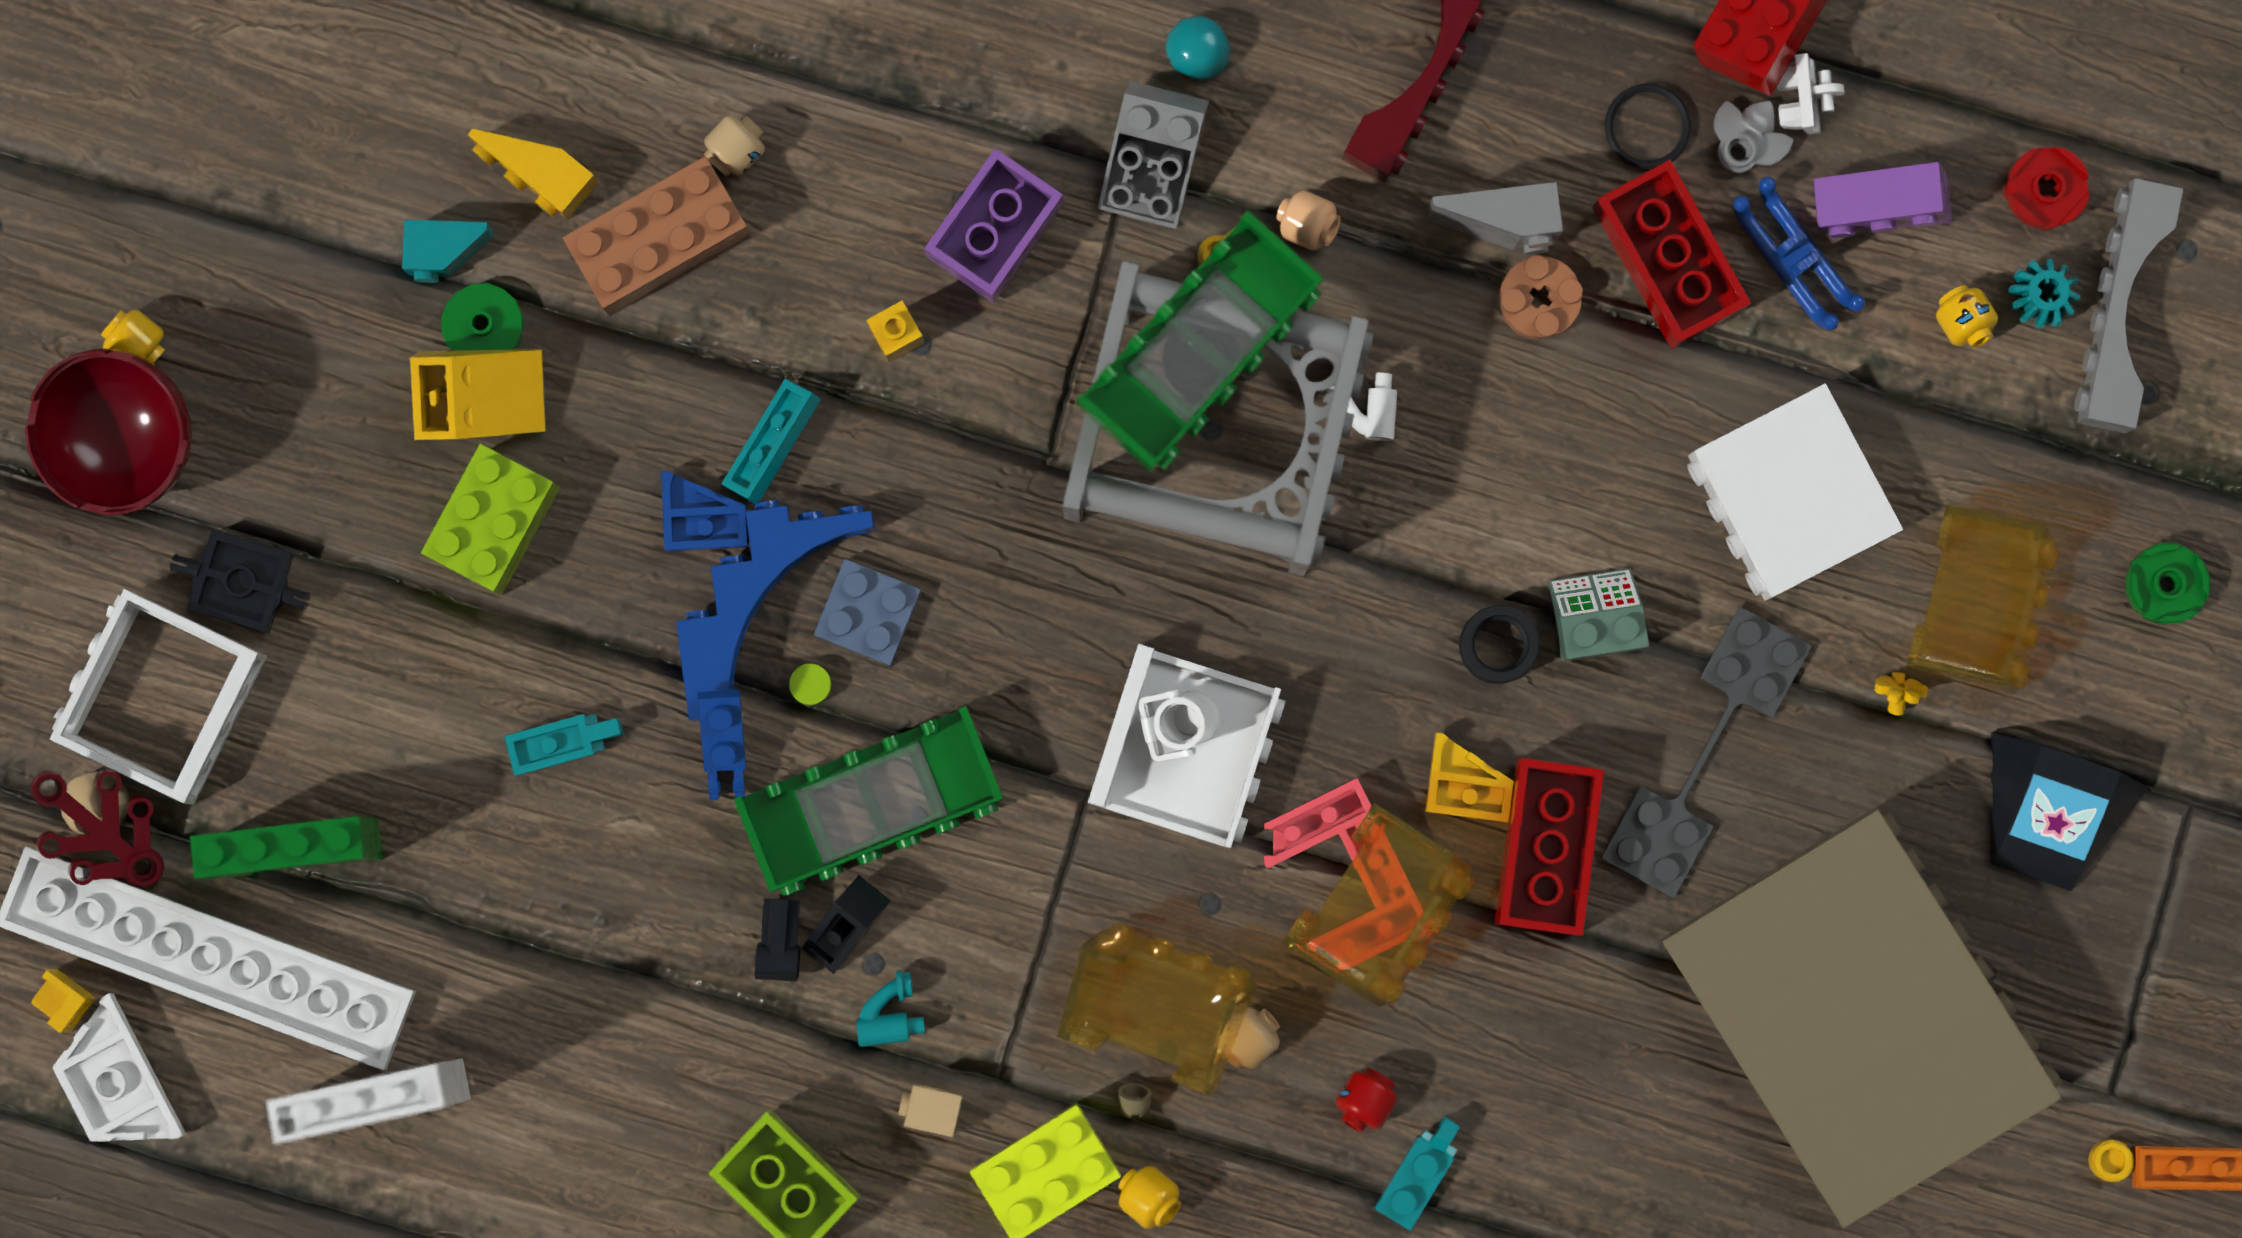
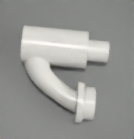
M1376 373L1375 388H1370L1368 391L1367 415L1360 412L1350 397L1347 413L1354 414L1352 427L1360 434L1365 435L1366 439L1375 441L1394 440L1397 390L1391 389L1392 374ZM1332 386L1331 388H1329V389L1326 390V391H1327V392L1333 391V390H1334V386Z

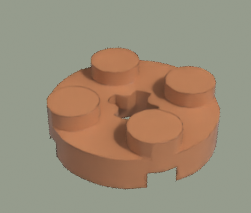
M1532 256L1516 264L1507 273L1501 284L1499 299L1503 318L1513 331L1525 338L1540 339L1560 335L1572 325L1580 312L1582 286L1574 272L1561 261L1551 257ZM1544 288L1549 292L1547 297L1551 300V304L1549 307L1542 304L1539 308H1536L1531 304L1534 297L1529 293L1532 289L1540 291Z

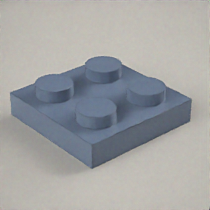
M844 559L814 636L891 667L922 590Z

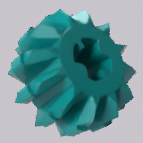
M2051 258L2044 260L2041 266L2038 262L2032 260L2026 265L2027 272L2018 270L2014 274L2018 284L2010 286L2008 293L2019 297V299L2010 304V309L2017 310L2022 307L2025 312L2021 315L2020 321L2026 323L2034 316V324L2037 329L2045 327L2047 321L2053 327H2057L2062 324V316L2069 318L2075 313L2070 303L2079 301L2081 295L2070 291V288L2079 282L2078 278L2072 277L2067 280L2064 277L2069 268L2065 264L2054 271V262ZM2043 286L2049 290L2046 301L2041 300L2039 297L2042 293L2040 288Z

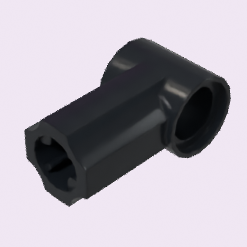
M764 898L761 942H758L756 949L755 979L787 982L798 981L801 948L797 943L801 901Z

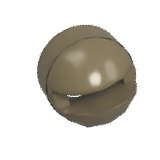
M1137 1083L1122 1085L1118 1089V1109L1126 1118H1131L1132 1114L1142 1118L1148 1113L1151 1105V1090L1147 1086Z

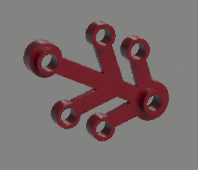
M109 768L102 769L94 778L95 787L100 792L101 820L67 793V784L58 773L46 770L38 773L32 779L30 791L39 804L48 807L56 805L89 833L59 836L52 831L42 833L36 841V847L43 857L54 859L64 853L110 850L120 859L118 861L92 864L86 858L73 860L68 867V874L74 883L87 885L93 880L124 877L134 887L147 888L160 880L164 872V861L161 855L151 848L150 817L153 814V805L148 798L142 795H135L127 801L126 812L133 819L132 847L120 837L118 791L122 787V779L116 771ZM105 776H114L115 784L112 788L104 789L101 787V780ZM43 781H54L55 788L51 793L44 794L40 792V785ZM137 802H145L147 805V809L142 815H134L132 812L133 806ZM47 839H56L58 845L54 851L46 852L43 850V843ZM139 860H148L149 868L145 872L138 873L135 871V865ZM80 865L89 866V873L84 878H77L74 874L75 869Z

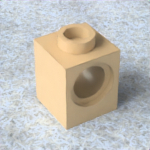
M915 1083L911 1092H903L898 1115L906 1117L904 1127L953 1137L964 1094Z

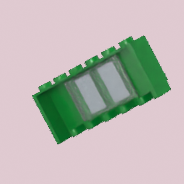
M1246 211L1235 228L1225 238L1220 240L1207 259L1197 270L1194 269L1179 290L1157 310L1151 321L1129 341L1127 347L1113 363H1110L1101 372L1095 383L1085 394H1081L1076 399V405L1147 470L1152 472L1157 465L1165 469L1181 452L1175 445L1187 433L1193 438L1209 421V418L1204 415L1214 402L1222 406L1238 387L1232 383L1243 370L1250 375L1266 356L1261 352L1263 347L1271 339L1278 344L1294 326L1289 320L1299 308L1306 313L1323 294L1317 288L1324 278L1249 211Z
M967 706L959 708V711L942 718L927 721L917 728L899 735L895 734L887 737L882 742L862 750H855L843 755L842 758L822 766H815L787 780L770 784L762 790L745 796V798L740 796L733 800L769 891L776 892L780 890L782 897L806 888L803 880L819 874L821 881L844 873L842 865L855 859L858 860L860 866L883 857L880 850L896 843L898 850L921 842L919 834L935 828L938 835L960 826L958 818L972 812L976 819L999 810L997 802L1004 800V797Z

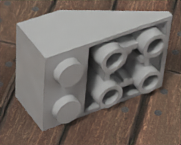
M1130 81L1124 93L1097 209L1176 229L1209 101Z

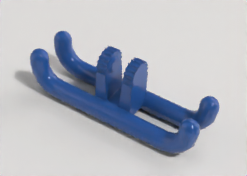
M1769 176L1764 177L1759 183L1760 195L1789 238L1777 247L1752 214L1749 207L1750 201L1746 196H1738L1733 201L1734 215L1743 230L1812 321L1823 330L1832 331L1839 325L1838 317L1834 314H1829L1821 306L1799 277L1802 273L1813 267L1835 298L1850 311L1862 310L1865 306V299L1861 295H1855L1792 214L1775 188V179Z

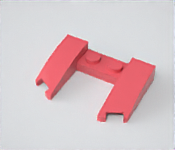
M1358 778L1264 824V829H1273V856H1264L1266 869L1339 834L1375 906L1374 909L1304 943L1310 953L1313 954L1319 947L1339 962L1334 969L1338 974L1432 928Z

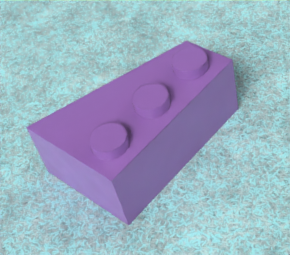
M1939 162L1814 179L1818 228L1823 233H1829L1830 238L1850 237L1855 235V231L1860 230L1882 233L1894 231L1898 227H1929L1937 224L1952 223L1948 176Z

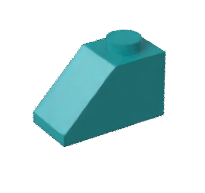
M404 220L402 269L408 275L414 276V281L421 283L439 282V277H451L493 238V229L487 222Z

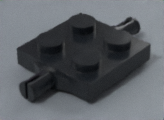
M213 530L211 531L206 550L199 557L198 561L174 554L172 560L186 564L187 567L170 563V571L193 576V592L188 604V610L266 633H270L276 612L282 603L306 610L309 603L294 599L293 597L296 596L309 601L311 597L309 592L288 587L287 576L294 554Z

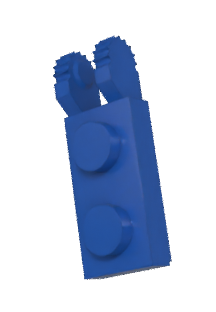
M740 690L698 692L697 700L704 772L708 773L710 800H719L721 781L719 780L718 771L734 770L733 793H735L736 798L740 796L745 798L744 770H746V752Z

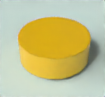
M2105 1139L2092 1147L2088 1162L2091 1171L2096 1177L2108 1182H2118L2125 1179L2131 1173L2134 1158L2131 1150L2124 1143Z

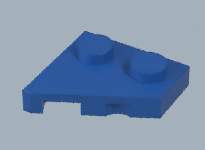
M661 471L664 550L666 552L749 548L746 505L678 477L669 471Z

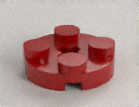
M2060 147L2035 148L2026 152L2012 165L2007 175L2003 194L2008 201L2010 209L2018 219L2031 227L2048 231L2068 224L2084 210L2090 194L2087 182L2089 176L2083 162L2069 150ZM2039 179L2044 182L2053 179L2056 182L2053 190L2057 195L2054 198L2050 195L2044 197L2040 194Z

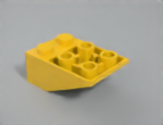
M542 349L418 351L410 357L414 440L466 439L546 431Z

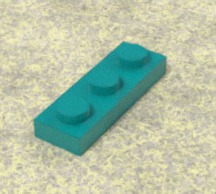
M784 379L721 484L754 504L759 503L821 399L812 392Z

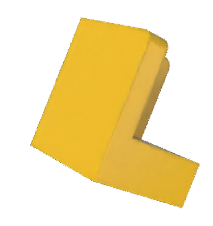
M47 969L42 975L46 982L34 996L31 1003L50 1017L47 1024L59 1033L72 1032L97 998L60 970Z

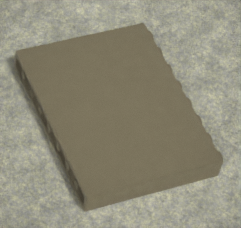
M1876 807L1662 938L1665 948L1843 1228L2062 1099L2056 1089L2063 1084L2049 1062L2042 1066L2033 1052L2040 1047L2028 1028L2025 1026L2019 1030L2010 1016L2017 1011L2006 993L2002 990L1996 994L1987 980L1994 975L1983 957L1979 954L1973 958L1964 944L1971 939L1960 921L1955 919L1950 922L1941 908L1948 905L1946 899L1935 883L1927 887L1919 872L1925 869L1912 847L1904 851L1896 836L1903 832L1891 813L1888 811L1881 815Z

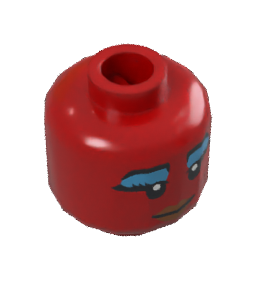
M1366 1068L1364 1072H1352L1336 1098V1106L1344 1114L1341 1121L1359 1133H1362L1365 1127L1372 1130L1381 1129L1397 1103V1094L1393 1090L1395 1083L1371 1068Z

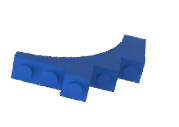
M777 500L756 503L755 510L745 511L752 561H745V555L720 558L721 565L711 566L717 616H711L710 610L687 612L686 620L676 621L690 721H699L698 692L734 690L733 684L740 647L750 621L767 594L791 569L813 553L845 538L875 532L876 528L872 511L864 512L862 505L840 508L839 515L823 517L822 511L798 514V521L793 522L790 509L787 506L780 507Z

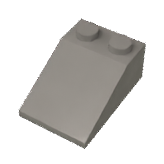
M1557 182L1432 197L1426 210L1427 221L1510 250L1524 249V255L1548 252V246H1553L1563 232Z

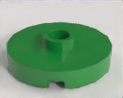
M489 283L472 284L458 290L446 303L441 316V329L444 340L451 351L516 350L522 340L524 315L518 302L500 287ZM480 317H486L489 321L487 328L481 331L476 330V320Z
M2159 543L2142 550L2130 562L2125 576L2126 595L2132 608L2145 620L2158 625L2179 624L2193 618L2207 600L2210 593V574L2203 559L2190 549L2185 548L2186 546L2178 543ZM2163 577L2171 581L2172 586L2169 592L2163 591L2160 587V580Z

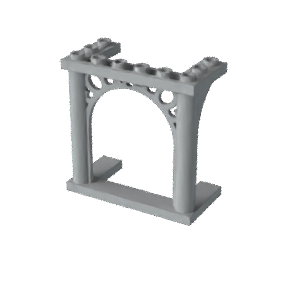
M1122 261L1092 385L1098 379L1101 372L1118 357L1125 325H1129L1131 312L1136 311L1155 316L1157 310L1167 300L1169 301L1183 283L1138 273L1139 265ZM1209 289L1181 318L1186 324L1241 336L1253 340L1261 331L1219 292ZM1296 311L1289 319L1294 326L1281 340L1284 343L1280 346L1271 339L1265 345L1293 373L1300 387L1305 406V430L1300 449L1284 474L1267 488L1239 499L1211 500L1092 472L1090 469L1101 427L1085 413L1063 502L1064 519L1080 523L1083 509L1265 552L1287 561L1290 564L1288 573L1304 577L1308 568L1315 569L1321 557L1325 537L1318 535L1321 519H1330L1335 496L1327 493L1331 478L1339 480L1345 455L1338 454L1337 451L1340 438L1349 439L1354 414L1347 413L1350 397L1358 398L1364 374L1356 371L1357 369H1363L1370 352L1374 333L1366 332L1369 320L1352 316L1350 323ZM1291 347H1296L1301 352H1303L1304 347L1313 349L1306 353L1301 361L1293 359L1291 355ZM1317 359L1330 360L1333 363L1334 370L1329 378L1316 383L1306 379L1305 370L1310 363ZM1334 386V390L1327 393L1323 399V403H1327V405L1317 407L1313 401L1314 394ZM1327 419L1325 428L1316 425V423ZM1314 433L1319 436L1320 441L1318 444L1312 445L1308 442L1310 434ZM1308 453H1318L1316 463L1312 460ZM1299 470H1305L1309 474V478L1307 476L1304 478V485L1309 490L1308 496L1294 482L1295 474ZM1287 489L1298 498L1300 512L1297 516L1287 517L1278 510L1275 503V495L1279 490ZM1258 502H1265L1272 520L1263 518L1264 512L1253 513L1254 505ZM1242 507L1243 513L1233 511V509Z

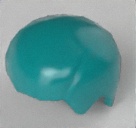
M1196 15L1178 21L1168 33L1165 45L1167 57L1174 69L1198 82L1219 76L1229 64L1231 47L1224 30L1215 21L1204 16Z

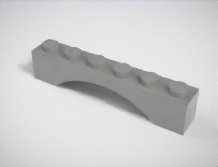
M2134 178L2124 186V189L2120 188L2116 194L2114 212L2119 213L2116 228H2111L2106 242V252L2111 253L2108 268H2103L2098 282V291L2103 292L2100 308L2096 307L2094 309L2090 322V331L2095 332L2093 345L2086 349L2082 362V371L2087 372L2085 385L2078 389L2074 403V410L2079 412L2078 424L2120 433H2127L2137 427L2144 387L2134 370L2127 346L2125 327L2127 301L2134 278L2145 258L2164 237L2176 228L2184 188Z

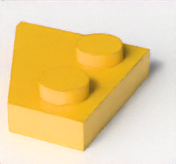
M1436 732L1425 812L1509 823L1514 781L1484 763L1482 759L1468 752L1443 733Z

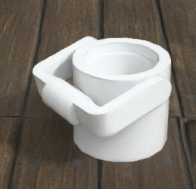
M1175 689L1145 696L1138 703L1145 741L1148 743L1152 759L1156 762L1196 754L1194 746L1210 739L1216 732L1219 724V711L1215 702L1208 695L1199 691L1181 693V689ZM1170 698L1164 701L1154 714L1152 702ZM1162 743H1163L1166 747H1169V748H1171V749L1178 750V751H1173V752L1164 753Z

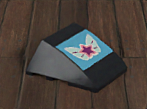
M1991 733V746H1993V772H1991V783L1993 784L1991 864L2061 889L2072 891L2149 787L2119 771L2056 749Z

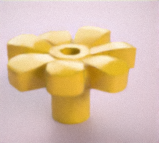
M1891 672V677L1886 675L1877 677L1874 686L1876 693L1887 696V701H1889L1887 711L1893 715H1903L1906 702L1918 704L1919 699L1926 698L1928 693L1926 685L1912 678L1905 680V673Z

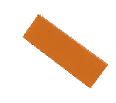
M2132 1146L2134 1158L2132 1188L2242 1191V1148Z

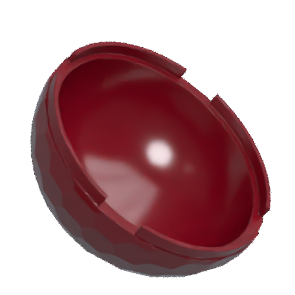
M93 349L71 355L59 362L43 376L29 400L31 401L27 420L28 426H25V438L29 456L35 470L45 485L69 505L102 515H122L148 507L162 498L178 482L189 458L192 441L191 419L179 388L157 365L141 356L120 349Z

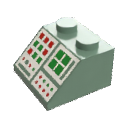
M1630 568L1548 581L1561 662L1640 651L1649 647L1643 605Z

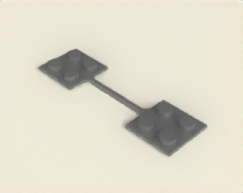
M1741 606L1738 607L1700 676V679L1722 690L1727 695L1728 705L1678 797L1673 800H1666L1640 786L1601 859L1667 896L1675 898L1713 828L1712 825L1686 810L1684 805L1686 795L1734 708L1740 704H1746L1773 718L1810 651L1811 645Z

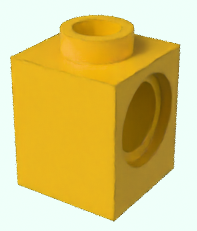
M903 300L866 320L889 363L925 343Z

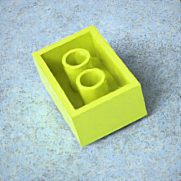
M1078 1103L1073 1104L977 1164L969 1171L1009 1238L1026 1237L1121 1177L1119 1169Z

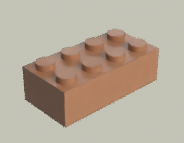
M704 156L562 237L602 308L611 316L751 236V233L709 160Z

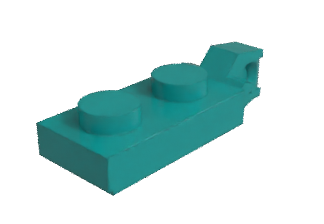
M582 714L504 736L514 776L518 777L597 755V752L606 750L605 740L623 736L624 731L621 719L614 718L599 723L596 714L588 716Z
M1444 1116L1433 1134L1424 1130L1420 1137H1416L1375 1204L1374 1209L1411 1231L1454 1160L1452 1158L1457 1149L1452 1147L1450 1143L1460 1126Z

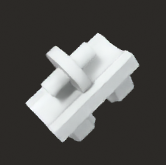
M1808 53L1795 55L1796 62H1791L1777 86L1779 91L1798 89L1799 102L1779 105L1780 126L1783 129H1804L1808 134L1821 133L1818 99H1821L1823 113L1833 112V98L1844 95V85L1832 83L1831 70L1819 71V85H1816L1814 60L1809 59Z

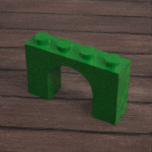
M362 816L190 836L195 879H225L258 875L260 871L322 864L342 865L383 860L379 819Z

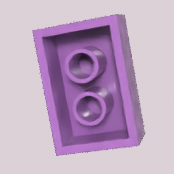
M995 148L924 248L926 257L994 304L1063 206V194Z

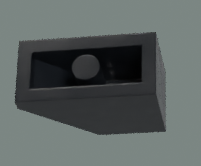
M858 875L833 903L802 949L834 974L873 927L891 900Z

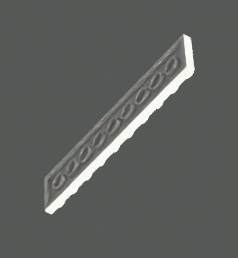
M32 847L24 848L0 909V927L378 1069H387L416 994L415 990L142 888L134 887L115 878L93 880L87 885H78L73 882L68 874V867L71 862L59 857L48 859L43 857L37 849ZM78 866L75 869V877H86L89 869Z

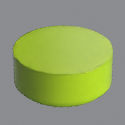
M804 664L792 673L789 687L791 694L797 701L804 705L813 706L827 699L831 692L832 682L827 671L821 666Z

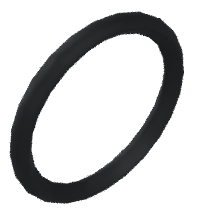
M1640 84L1622 91L1611 103L1605 118V134L1613 152L1622 161L1641 169H1653L1668 160L1673 162L1685 149L1691 133V121L1683 101L1674 92L1656 84ZM1653 92L1669 99L1680 113L1682 120L1680 141L1674 150L1660 159L1640 160L1627 154L1615 139L1613 131L1615 113L1627 98L1638 93Z

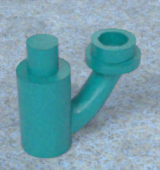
M896 970V979L887 983L866 1001L860 1011L859 1018H856L859 1047L910 1041V1035L925 1033L924 1017L908 1018L906 1012L879 1015L880 1010L895 996H899V1001H905V998L913 997L910 972L902 973V970Z

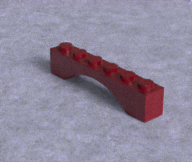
M1440 0L1441 25L1437 46L1430 62L1420 77L1401 96L1383 108L1363 116L1344 151L1343 161L1383 182H1386L1390 172L1398 176L1409 153L1403 151L1409 137L1418 139L1428 120L1427 117L1422 115L1428 101L1436 104L1447 84L1446 81L1441 79L1447 66L1455 69L1466 46L1460 44L1466 30L1472 33L1475 32L1485 13L1484 10L1479 8L1482 0Z

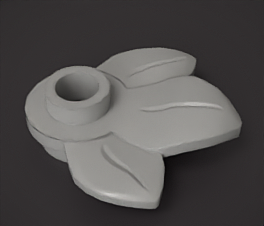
M1726 101L1717 111L1714 118V130L1720 140L1717 157L1722 167L1727 171L1743 173L1750 170L1755 164L1772 166L1784 158L1791 149L1794 142L1791 137L1773 132L1774 110L1770 101L1753 104L1742 113L1736 106ZM1731 148H1741L1744 152V158L1741 160L1734 159L1730 154Z

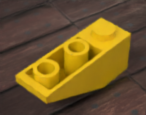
M473 128L467 134L476 144L472 151L490 166L497 161L507 170L503 177L521 192L526 186L538 195L534 202L551 217H554L559 212L568 220L599 183L590 171L561 148Z

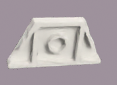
M113 993L103 996L94 1014L86 1024L82 1025L74 1036L71 1046L61 1054L52 1067L90 1142L182 1138L187 1134Z

